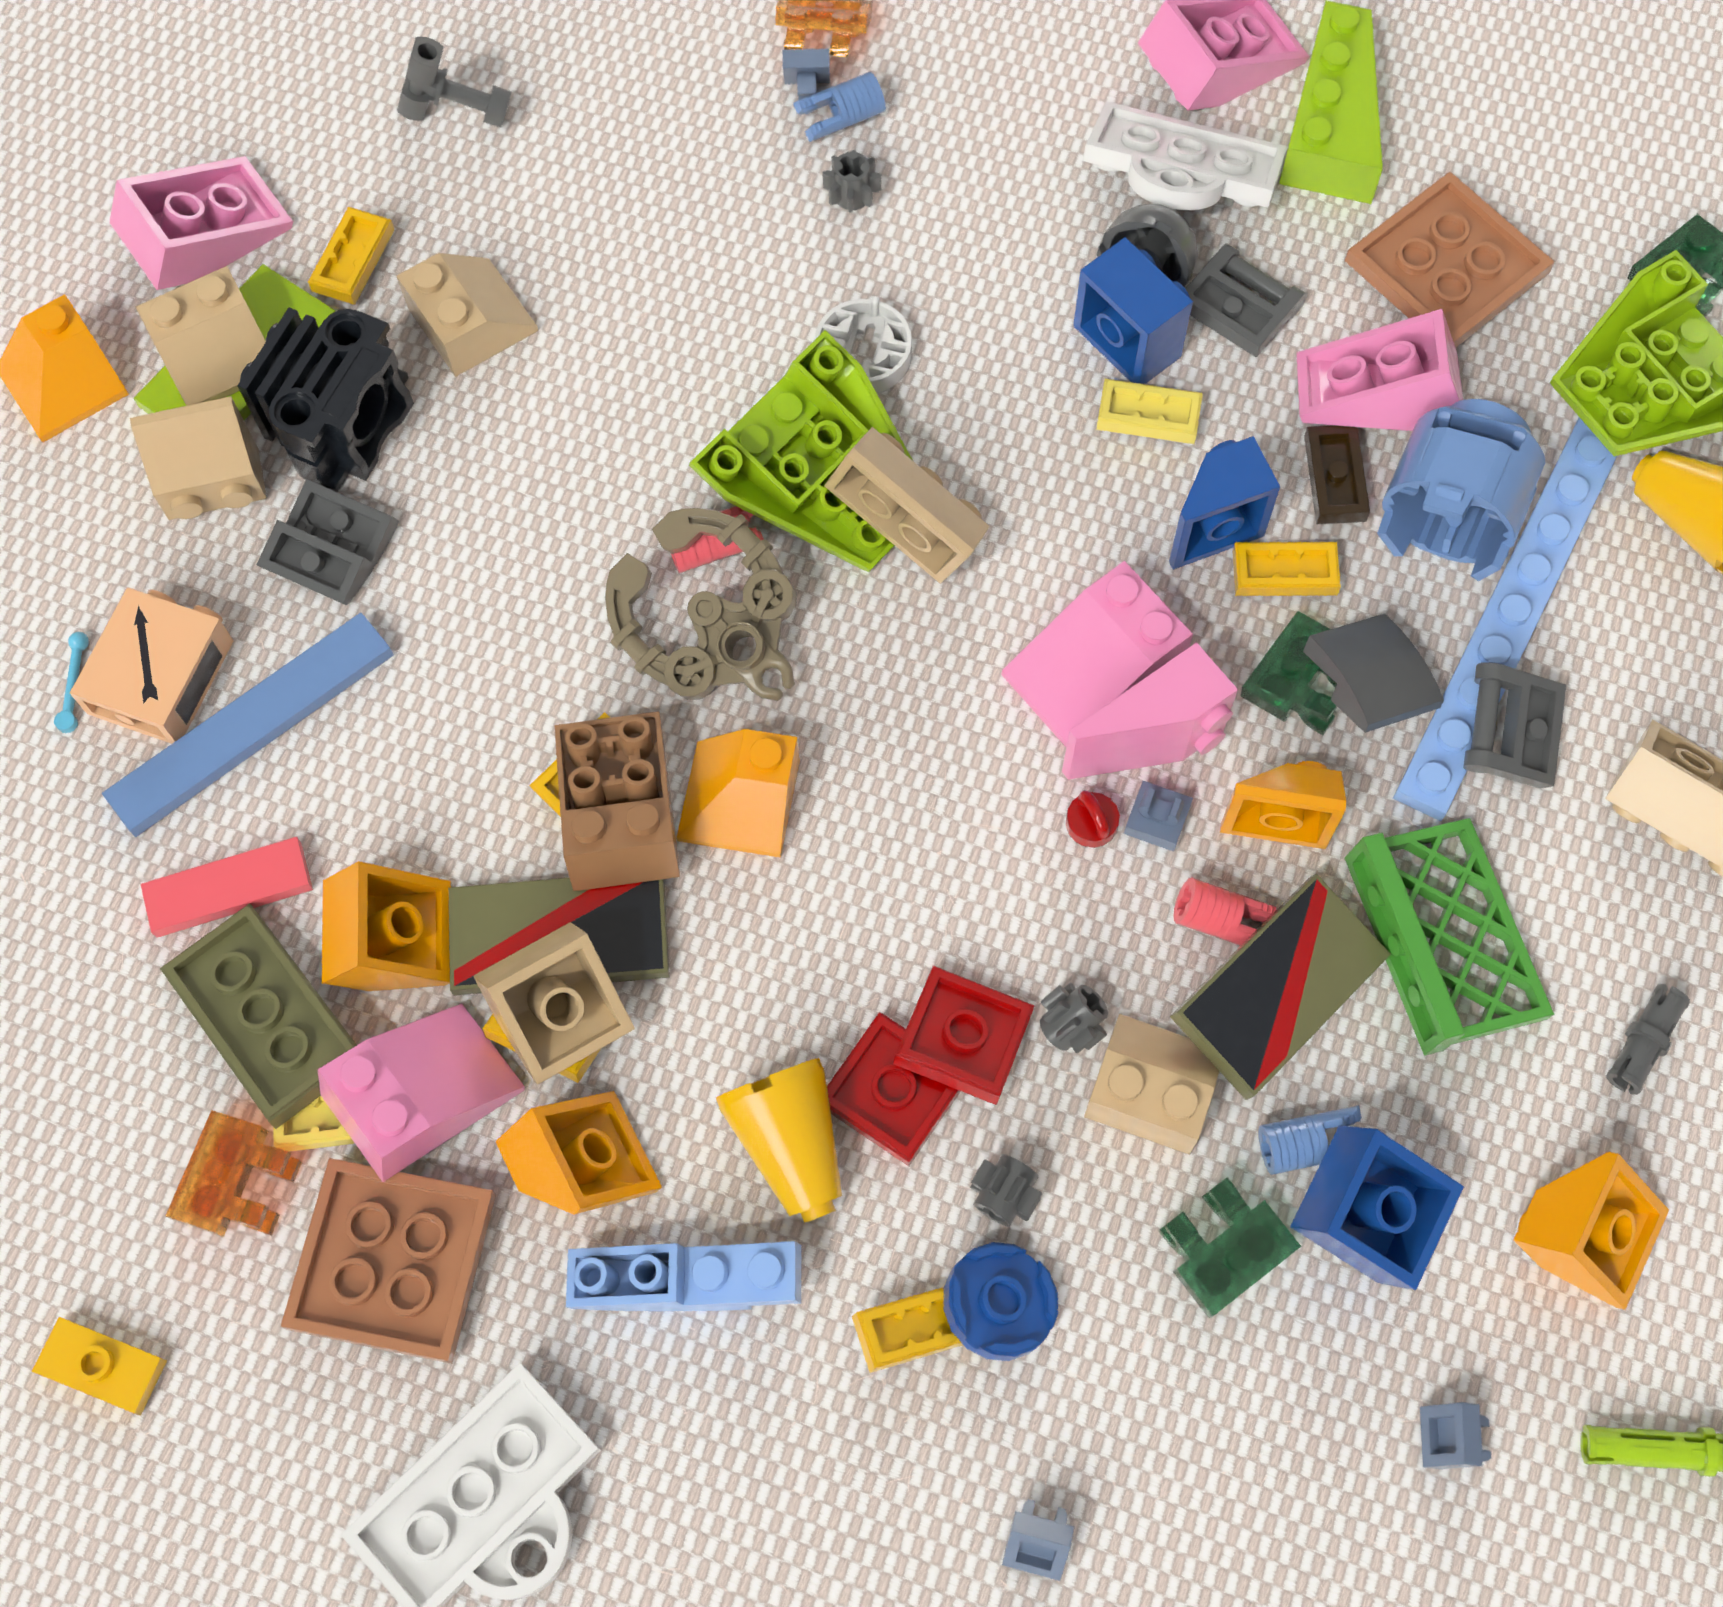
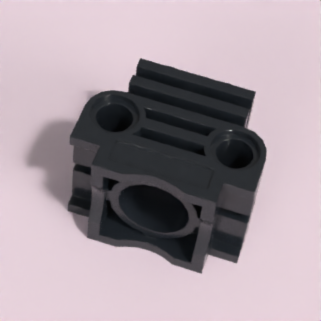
M288 307L279 323H275L268 331L266 342L254 361L244 367L237 386L264 439L273 442L275 437H277L280 445L285 447L297 473L304 480L308 479L335 492L339 491L349 474L366 481L378 463L379 453L385 439L397 426L402 424L414 405L411 394L405 386L409 376L407 372L398 369L399 363L393 349L388 348L389 343L386 335L390 330L389 323L357 310L342 309L330 314L319 327L314 317L306 314L303 320H301L298 311Z

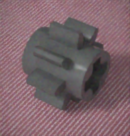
M856 150L843 153L839 157L833 155L831 157L832 170L822 172L823 188L829 190V204H838L843 209L848 210L849 213L865 206L872 207L873 192H880L882 190L881 174L875 172V158L867 159L864 155L856 152Z
M1069 983L1063 988L1059 985L1041 1000L1042 1005L1048 1012L1040 1019V1027L1048 1041L1056 1048L1067 1051L1072 1047L1075 1053H1079L1084 1048L1090 1050L1107 1036L1106 1031L1099 1025L1108 1017L1107 1006L1099 994L1089 986L1080 985L1075 988L1073 983Z
M1002 1155L996 1166L984 1159L971 1181L970 1188L979 1193L973 1205L981 1213L1004 1226L1009 1227L1016 1215L1028 1221L1042 1195V1192L1033 1188L1039 1176L1029 1166L1008 1155Z

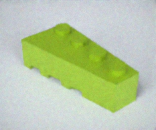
M1326 0L1279 184L1372 204L1383 170L1372 10Z

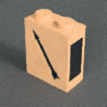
M127 587L72 687L70 694L88 715L172 744L186 734L234 640L223 625L222 617L209 608L195 605L193 609L178 605L174 599L160 591L148 590L146 594Z

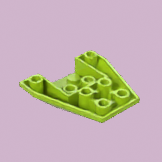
M1677 250L1639 271L1550 381L1552 387L1613 456L1723 431V337L1696 308L1708 283Z
M824 330L791 363L784 377L729 431L724 428L689 463V466L725 501L869 572L895 545L824 485L846 455L871 427L875 428L880 434L886 433L894 437L903 447L904 454L912 461L913 459L862 365Z

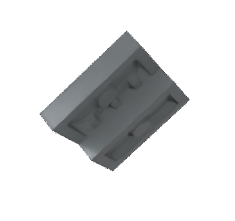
M306 479L287 522L276 521L256 565L347 606L366 582L393 536L399 520Z
M1386 614L1313 634L1308 638L1303 652L1337 683L1331 701L1365 733L1441 708L1444 699L1429 667L1410 639Z

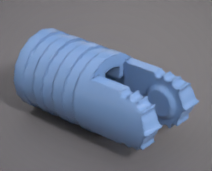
M871 71L793 103L799 115L809 114L826 105L830 107L833 117L814 123L805 131L809 142L883 113L886 110L883 92L877 78Z
M1359 1105L1260 1125L1258 1130L1259 1145L1268 1172L1274 1175L1320 1165L1329 1147L1325 1129L1351 1126L1361 1121Z

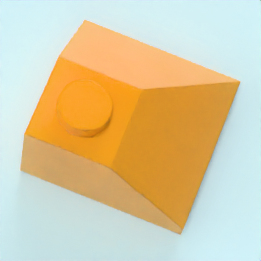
M65 294L21 317L0 359V377L42 443L129 395Z
M742 729L697 741L678 827L677 841L781 858L800 764L798 738L789 735Z
M1302 761L1297 764L1286 763L1236 783L1221 821L1220 833L1326 849L1346 810V795L1342 771L1327 769L1324 764L1319 762Z
M615 1091L531 1108L495 1141L518 1191L573 1215L650 1195L662 1188Z
M1608 1151L1537 1189L1527 1211L1520 1218L1518 1231L1513 1240L1539 1267L1616 1308L1626 1310L1669 1209L1618 1153Z

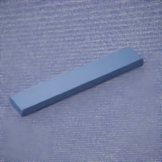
M360 612L101 794L133 836L137 837L387 661L394 654L385 640Z

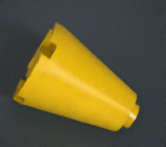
M1665 450L1659 451L1654 456L1646 455L1639 462L1632 475V481L1636 483L1634 494L1708 564L1723 575V467Z
M819 1058L768 1075L769 1077L754 1083L750 1082L716 1097L720 1112L788 1215L793 1216L801 1213L804 1223L836 1211L832 1200L842 1196L825 1070Z

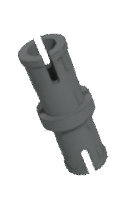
M1658 984L1639 1020L1630 1023L1625 1032V1036H1628L1627 1042L1614 1065L1606 1074L1607 1080L1616 1088L1625 1092L1630 1083L1629 1093L1638 1095L1642 1091L1643 1084L1658 1057L1665 1056L1672 1046V1042H1669V1037L1683 1012L1690 1004L1688 996L1679 989L1672 986L1666 996L1667 985Z

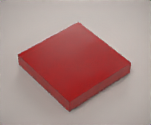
M932 966L895 1054L893 1064L997 1105L1035 1005Z
M879 1012L827 1085L830 1112L834 1117L907 1166H910L960 1091L894 1065L895 1054L906 1029Z

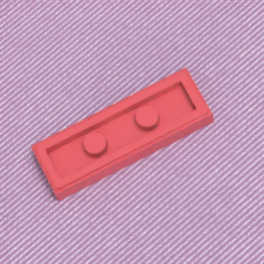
M298 837L141 884L150 930L156 938L236 914L249 903L256 908L313 890L302 843Z

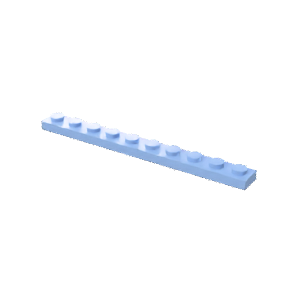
M1580 417L1558 458L1442 696L1444 701L1441 708L1435 710L1392 798L1439 821H1442L1467 771L1463 768L1465 751L1471 750L1479 684L1474 682L1476 665L1479 663H1498L1516 669L1617 456H1613ZM1504 688L1500 689L1499 702L1506 690Z

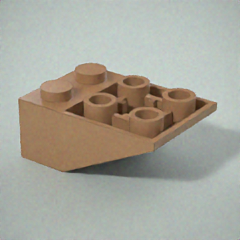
M660 712L554 725L563 856L573 891L680 877Z

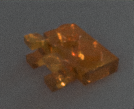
M779 0L776 5L775 25L787 26L784 50L804 49L806 34L814 32L815 29L831 30L833 35L830 44V55L848 57L851 39L859 36L860 33H867L872 19L873 1Z
M211 1110L165 1217L224 1237L230 1221L272 1236L280 1214L268 1210L269 1207L264 1204L243 1199L241 1195L253 1168L294 1183L302 1161L291 1157V1153L286 1150L264 1145L269 1131L261 1125Z

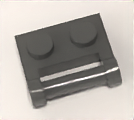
M1226 243L1185 288L1190 299L1193 301L1190 316L1254 357H1257L1284 324L1298 313L1306 300L1307 293L1296 286L1289 289L1240 258V251ZM1229 273L1230 275L1245 283L1246 285L1256 290L1260 294L1264 295L1271 301L1275 302L1277 305H1272L1271 303L1264 300L1263 298L1253 293L1249 289L1245 288L1238 282L1226 276V274Z
M1498 663L1477 664L1474 682L1479 684L1472 745L1471 750L1465 751L1463 768L1475 773H1489L1540 789L1554 786L1566 684ZM1504 688L1508 690L1501 753L1498 754L1493 752L1500 689Z

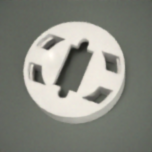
M873 296L872 299H855L841 303L832 308L821 319L816 329L815 339L826 330L851 354L857 334L865 335L868 328L875 329L874 337L879 338V342L871 367H869V370L864 369L876 393L890 389L904 377L911 363L912 335L906 319L895 308L879 301L877 296Z

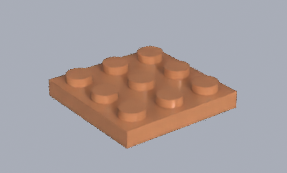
M1450 171L1348 249L1345 262L1408 318L1442 309L1455 348L1547 276L1555 263L1554 260Z
M329 1158L280 1327L293 1332L452 1364L496 1194L493 1190L403 1172H398L382 1182L372 1166Z

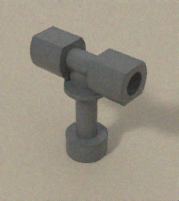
M416 37L397 112L407 119L422 121L425 118L429 100L434 101L433 105L438 106L439 99L442 97L485 112L483 122L501 128L512 91L493 85L491 94L446 79L448 69L444 67L443 70L438 69L444 47L432 38Z

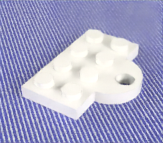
M1106 101L1086 143L1083 161L1095 164L1101 170L1108 172L1119 170L1128 172L1129 185L1139 196L1154 204H1161L1171 209L1198 210L1207 208L1217 203L1221 196L1231 198L1242 206L1269 208L1288 146Z
M519 1363L340 1535L402 1607H443L466 1583L475 1591L491 1598L501 1600L527 1598L542 1591L556 1579L566 1564L572 1545L571 1519L563 1500L557 1493L601 1450L526 1367ZM529 1541L540 1542L547 1553V1562L544 1569L534 1577L522 1576L515 1565V1556L518 1549Z

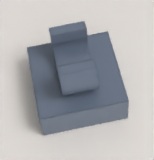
M829 48L782 50L784 83L797 84L798 100L816 94L817 83H830Z
M1142 781L1124 834L1174 852L1193 798Z
M1459 1402L1420 1407L1423 1468L1453 1469L1483 1466L1484 1461L1491 1459V1451L1482 1450L1481 1427L1490 1426L1489 1419L1484 1415H1480V1404Z
M1028 1499L1024 1503L1021 1512L1015 1511L1002 1565L1060 1581L1071 1548L1074 1526L1066 1524L1067 1512L1064 1508L1058 1507L1054 1521L1034 1516L1035 1501Z

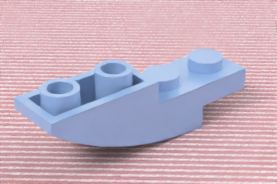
M796 1241L683 1247L678 1243L568 1249L566 1307L569 1309L657 1312L752 1310V1306L801 1304V1245Z

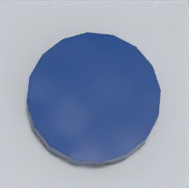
M992 1242L973 1248L951 1269L944 1286L943 1310L951 1331L968 1350L985 1359L1011 1361L1030 1354L1048 1337L1058 1317V1292L1050 1271L1040 1260L1036 1262L1031 1256L1026 1254L1027 1250L1015 1244Z

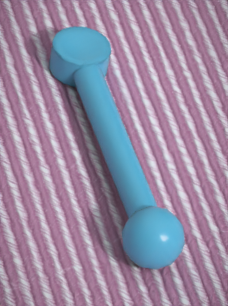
M79 631L72 633L68 638V644L72 652L63 709L54 718L55 726L62 733H71L78 725V720L73 715L75 699L71 696L70 691L79 676L82 651L89 645L87 635Z

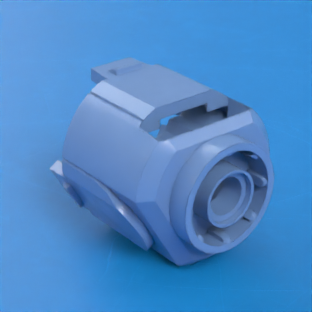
M1483 399L1461 400L1451 406L1431 410L1419 418L1382 501V508L1385 512L1377 534L1393 556H1403L1409 544H1412L1421 550L1447 560L1475 563L1471 577L1477 581L1501 569L1510 548L1515 544L1537 490V482L1546 463L1544 453L1531 434L1526 421L1510 408Z

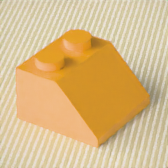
M360 861L324 879L322 984L363 991L433 987L450 984L448 888L451 887V881Z

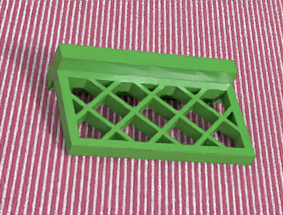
M1470 818L1384 838L1383 833L1366 836L1346 855L1344 859L1375 936L1391 954L1386 959V963L1424 1056L1442 1052L1453 1044L1548 1020L1554 1015ZM1459 836L1467 855L1463 866L1437 852L1443 839ZM1430 842H1431V845H1430L1429 848H1428L1427 846L1423 845V844H1426V843H1430ZM1404 849L1423 859L1416 877L1397 868L1391 853L1392 851ZM1431 864L1457 878L1449 896L1423 882ZM1465 883L1483 892L1488 904L1483 915L1457 901ZM1417 894L1444 908L1436 927L1418 918L1413 907ZM1452 913L1477 926L1470 946L1444 932ZM1486 932L1504 942L1508 951L1504 964L1478 950ZM1438 944L1464 957L1456 977L1438 967L1433 955ZM1472 963L1499 976L1491 996L1465 982ZM1507 981L1525 991L1532 1009L1519 1012L1499 1001ZM1459 994L1485 1007L1479 1023L1463 1027L1454 1006ZM1494 1013L1501 1016L1500 1018L1492 1019Z

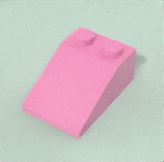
M1165 0L1138 41L1139 46L1148 56L1151 66L1162 75L1173 90L1177 101L1187 111L1221 106L1305 64L1310 57L1267 0Z
M246 156L119 179L116 181L109 222L156 290L187 284L219 270L287 232L293 226V220Z
M1442 309L1296 352L1299 414L1302 423L1413 431L1415 424L1425 413L1440 407L1451 406L1463 400L1458 355Z
M1123 561L1073 600L1002 670L1001 675L1066 747L1069 730L1188 649L1193 633L1137 573Z
M1196 642L1069 730L1062 773L1069 780L1185 760L1196 751L1204 755L1214 749L1224 739L1226 735L1224 729L1226 723L1233 715L1231 708L1238 689Z
M463 1004L369 1038L318 1069L321 1097L382 1182L522 1093L525 1089V1086L492 1042L485 1037L484 1032Z

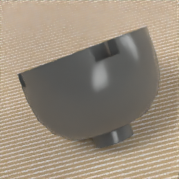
M1161 204L1138 205L1124 211L1104 233L1103 240L1098 247L1097 257L1126 237L1138 250L1146 251L1153 258L1156 267L1171 281H1176L1185 287L1191 279L1198 256L1196 238L1187 220L1174 209Z

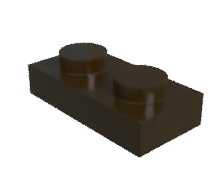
M1337 425L1307 427L1304 441L1316 524L1366 522L1370 514L1358 427Z

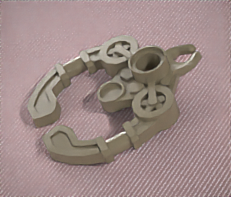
M702 508L679 509L670 511L652 528L662 548L671 554L688 550L702 535L716 537L725 547L734 542L746 554L741 563L749 571L752 570L753 575L749 577L743 587V602L741 603L728 601L708 591L698 592L690 599L687 611L698 635L697 647H681L672 652L670 656L665 655L667 651L659 644L650 648L638 636L643 626L635 620L632 604L648 589L652 576L649 567L627 553L609 571L605 602L607 618L614 636L610 643L619 651L623 649L635 661L634 668L641 675L648 674L686 700H700L711 694L716 686L744 683L759 697L779 701L783 697V692L779 688L766 687L763 683L762 676L770 668L778 669L781 672L782 686L785 689H791L795 685L792 666L787 658L778 650L782 621L789 618L795 609L797 592L791 581L784 575L778 560L772 552L773 546L766 539L761 541L748 528L749 522L742 514L732 517L719 511ZM745 637L754 638L756 642L754 654L747 660L735 661L733 658V648L737 641Z

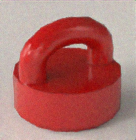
M1082 791L1071 802L1067 810L1066 828L1068 834L1076 843L1084 847L1096 848L1106 845L1113 839L1118 830L1120 814L1117 805L1111 798L1102 793Z

